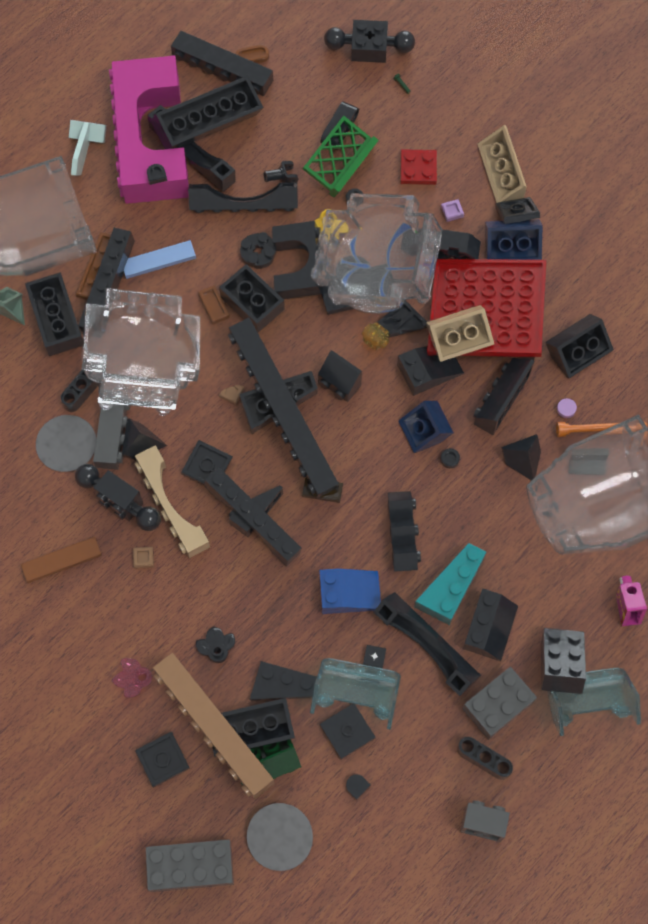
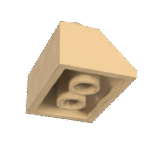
M481 305L426 322L440 362L494 345L486 312Z

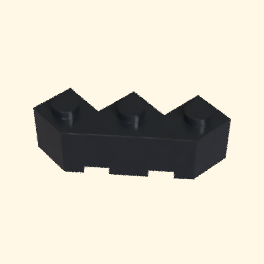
M414 226L416 229L405 232L403 236L401 250L412 257L427 253L431 254L435 259L451 257L455 259H479L481 241L470 233Z
M411 491L388 492V514L394 572L418 570V562H421V552L417 551L415 536H419L418 524H414L413 510H416V498H412Z

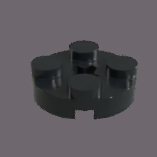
M254 233L241 241L240 255L245 264L254 266L256 269L266 268L272 264L277 251L273 245L272 238L267 233ZM256 248L262 249L261 254H258V252L253 251H255Z

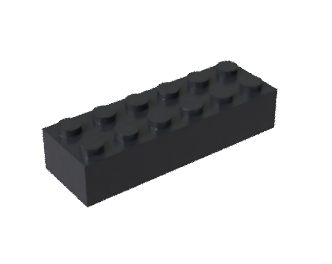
M245 76L158 112L151 119V123L164 148L174 149L257 115L264 107L248 76Z

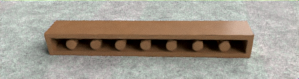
M173 653L153 667L156 673L153 676L160 685L164 683L168 688L165 691L172 701L176 699L179 702V710L184 716H190L193 720L190 722L197 732L201 730L205 735L203 738L204 742L209 748L214 747L218 752L215 754L222 764L227 763L231 768L228 772L235 781L239 779L242 782L243 786L241 788L248 797L252 795L254 799H257L275 784L271 775Z

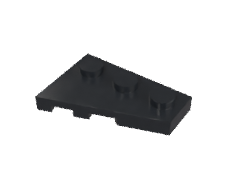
M261 661L250 701L314 698L319 677Z

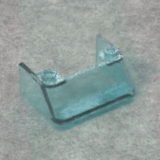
M332 658L323 659L314 686L310 713L314 714L317 704L321 707H328L334 703V700L355 703L374 708V714L378 718L388 719L387 729L391 730L401 676L392 670Z
M610 668L586 672V681L582 694L547 691L552 719L560 736H564L563 726L571 723L575 714L611 709L619 717L632 715L636 724H641L640 695L624 669Z

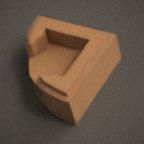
M235 385L227 389L225 388L219 394V398L236 405L240 399L239 394H242L244 391V386Z

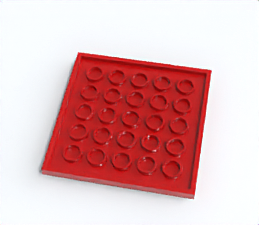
M436 259L430 321L481 305L486 312L494 345L460 356L542 357L547 260ZM429 334L427 354L437 355Z

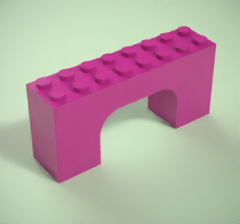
M165 56L113 61L112 69H109V75L112 82L110 89L111 95H113L111 103L112 110H114L115 153L118 160L116 161V168L119 174L117 182L118 188H120V196L124 197L126 204L189 198L188 172L184 148L151 150L142 144L141 119L147 111L160 105L171 107L181 103L176 57ZM153 164L162 165L166 172L167 181L150 185L147 177L148 167Z

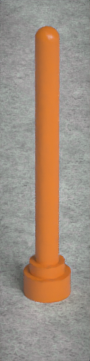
M557 422L556 435L557 437H566V435L575 432L646 429L647 423L624 422L569 425V423Z

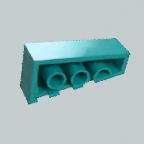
M468 543L415 601L414 607L450 625L485 558L486 551Z

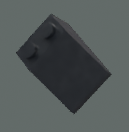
M424 346L399 355L397 365L413 396L463 375L464 372L456 357L440 362L437 355H428V346Z

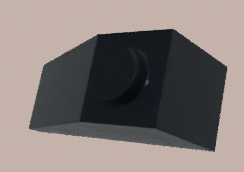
M279 485L252 498V500L268 514L284 494L283 487ZM233 510L230 512V525L249 537L254 530Z

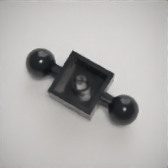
M353 20L352 34H345L342 29L332 27L326 31L324 42L332 50H338L344 44H351V61L386 63L387 46L394 47L400 53H408L415 46V37L406 30L398 32L395 36H387L388 21Z
M83 464L77 468L75 472L76 483L86 489L93 487L96 497L99 499L98 503L102 507L114 510V514L121 520L125 518L130 522L133 516H135L137 525L144 531H153L158 528L161 522L159 511L151 506L142 508L141 506L144 503L137 489L109 470L100 478L98 469L91 464Z

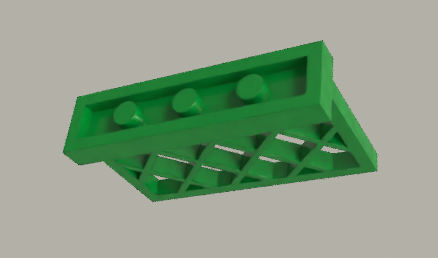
M343 116L302 169L330 191L329 194L335 198L379 140L374 136L371 138L348 118ZM344 122L349 126L350 132L341 133L340 125ZM360 135L365 141L363 144H355L354 136ZM342 136H351L352 144L343 145ZM339 137L340 145L331 146L330 138ZM344 148H353V157H345ZM332 149H341L342 157L333 158ZM329 150L330 158L321 159L320 151ZM334 161H343V170H335ZM322 162H331L332 170L323 171ZM311 163H319L320 171L314 172L309 168V165ZM324 174H333L334 182L331 185L325 181Z

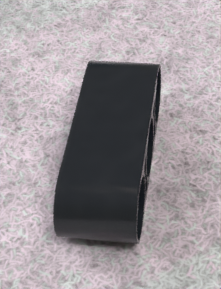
M342 101L324 130L320 143H323L343 116L354 123L358 116L359 108ZM343 122L340 125L341 133L349 132V126ZM339 137L330 138L331 146L340 145Z
M91 361L87 363L61 394V401L66 411H77L102 382L104 374L98 362ZM92 371H98L95 375L90 374ZM87 385L85 388L79 389V386ZM69 399H75L72 403H66Z
M464 737L460 740L457 751L461 757L497 779L504 780L510 776L513 771V765L510 760L472 737ZM469 743L472 746V751L465 752L462 749V744ZM480 754H487L490 757V762L483 763L480 760ZM503 764L507 766L508 773H500L498 765Z

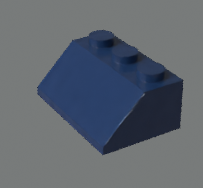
M532 219L504 224L503 221L485 222L487 259L542 260L543 225L539 219Z

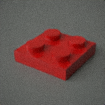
M401 149V184L436 185L437 150Z

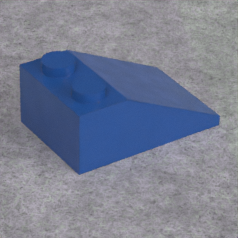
M340 568L320 570L322 614L375 611L381 603L378 571Z

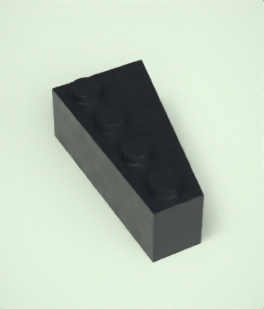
M312 371L283 380L297 406L317 394L318 387ZM256 389L239 394L251 434L273 422L271 410L267 411L263 404L265 399L262 393L258 394Z

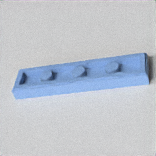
M191 240L128 258L124 268L126 279L196 259Z

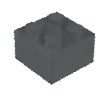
M473 800L472 803H468L465 807L460 832L501 842L506 835L510 812H506V808L500 806H493V808L485 807V803Z

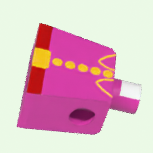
M622 576L619 578L620 585L616 594L621 626L642 624L647 606L639 582L632 583L631 576Z

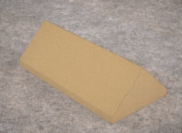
M503 125L478 143L497 203L524 198L527 188L507 127Z

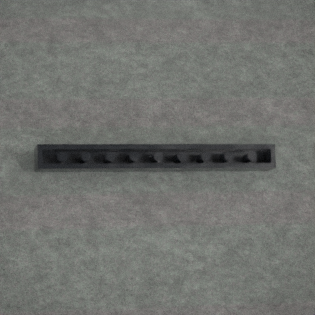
M247 318L230 326L228 338L232 345L236 344L238 348L236 353L240 361H245L247 365L245 370L248 376L254 378L256 382L254 387L257 393H262L265 399L263 400L267 411L271 410L273 414L271 418L274 425L280 427L283 432L280 434L285 444L288 443L292 450L289 452L293 460H298L300 464L298 469L303 478L307 477L309 481L307 486L311 494H316L317 498L338 488L339 483L251 319Z

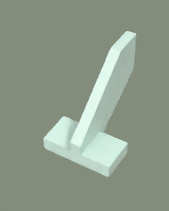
M70 120L69 138L78 139L72 159L71 175L77 176L82 174L90 141L105 143L107 125Z

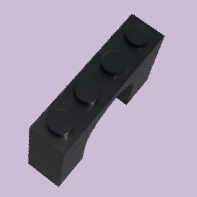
M315 221L272 227V240L276 251L303 249L309 253L308 262L301 270L294 273L274 275V291L283 299L322 294L321 287H324V279L321 276L323 262L322 259L320 260V254H323L321 243H319V238H322L321 228L317 227Z

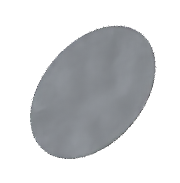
M61 415L49 420L37 435L36 451L38 457L47 467L56 471L68 472L76 470L79 466L86 464L95 452V432L86 420L78 416Z
M284 803L270 804L260 809L251 819L247 830V844L252 856L262 866L276 871L289 870L301 864L308 856L313 843V832L307 817L298 808Z

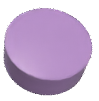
M568 398L562 399L558 403L557 413L562 418L573 417L577 409L576 403Z

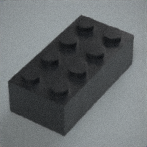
M61 272L25 283L48 355L52 356L84 346L85 344Z

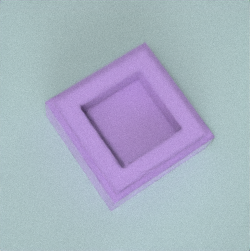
M458 199L441 204L446 222L464 217V212Z

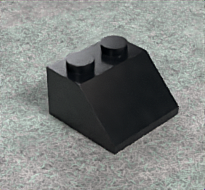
M331 350L318 373V382L322 388L334 392L338 399H344L349 402L361 387L362 371Z

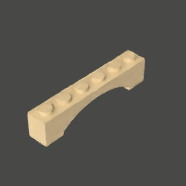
M156 445L135 455L137 460L134 463L139 474L143 472L145 476L143 481L147 489L151 488L153 490L152 498L156 505H161L163 510L160 512L164 520L170 521L172 526L169 529L174 538L178 536L181 542L178 545L182 553H187L189 558L210 548L209 541L200 525L195 527L185 521L168 501L162 483V472L166 465Z

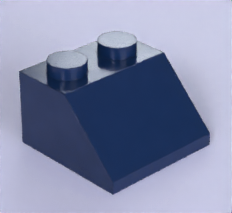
M423 401L398 420L414 453L437 445L454 433L438 401Z

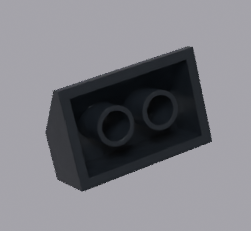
M592 314L587 315L545 342L551 358L567 378H571L614 350L603 320Z
M482 588L463 649L501 662L518 605L502 594Z

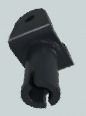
M282 161L278 169L264 171L265 182L281 180L282 183L298 182V175H287L286 172L294 168L293 161Z

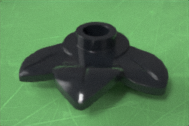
M215 626L207 631L206 639L196 640L198 652L201 655L209 656L210 660L215 663L224 662L228 657V651L235 645L233 633L224 635L221 629Z

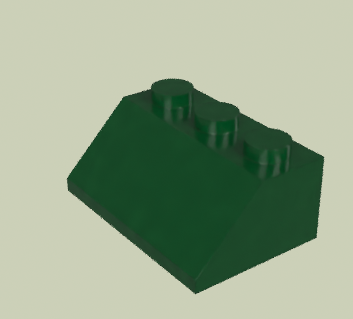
M291 740L250 749L273 779L302 767Z

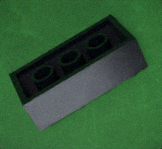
M512 358L510 363L506 362L501 370L503 374L500 378L496 377L492 384L493 390L491 393H486L482 401L484 402L481 408L478 407L473 415L475 426L491 435L495 434L529 379L534 360Z
M286 698L221 713L249 749L295 739ZM212 747V748H213L214 757H216L215 754H217L218 752L216 751V749H215L214 747Z

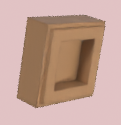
M153 547L133 548L134 569L154 567Z

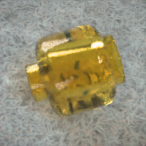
M369 323L361 334L363 335V342L373 350L384 349L390 342L388 330L379 323Z

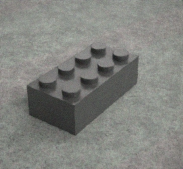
M230 839L146 847L147 885L149 892L234 885Z

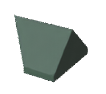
M9 287L0 290V314L25 325L22 302L23 294Z

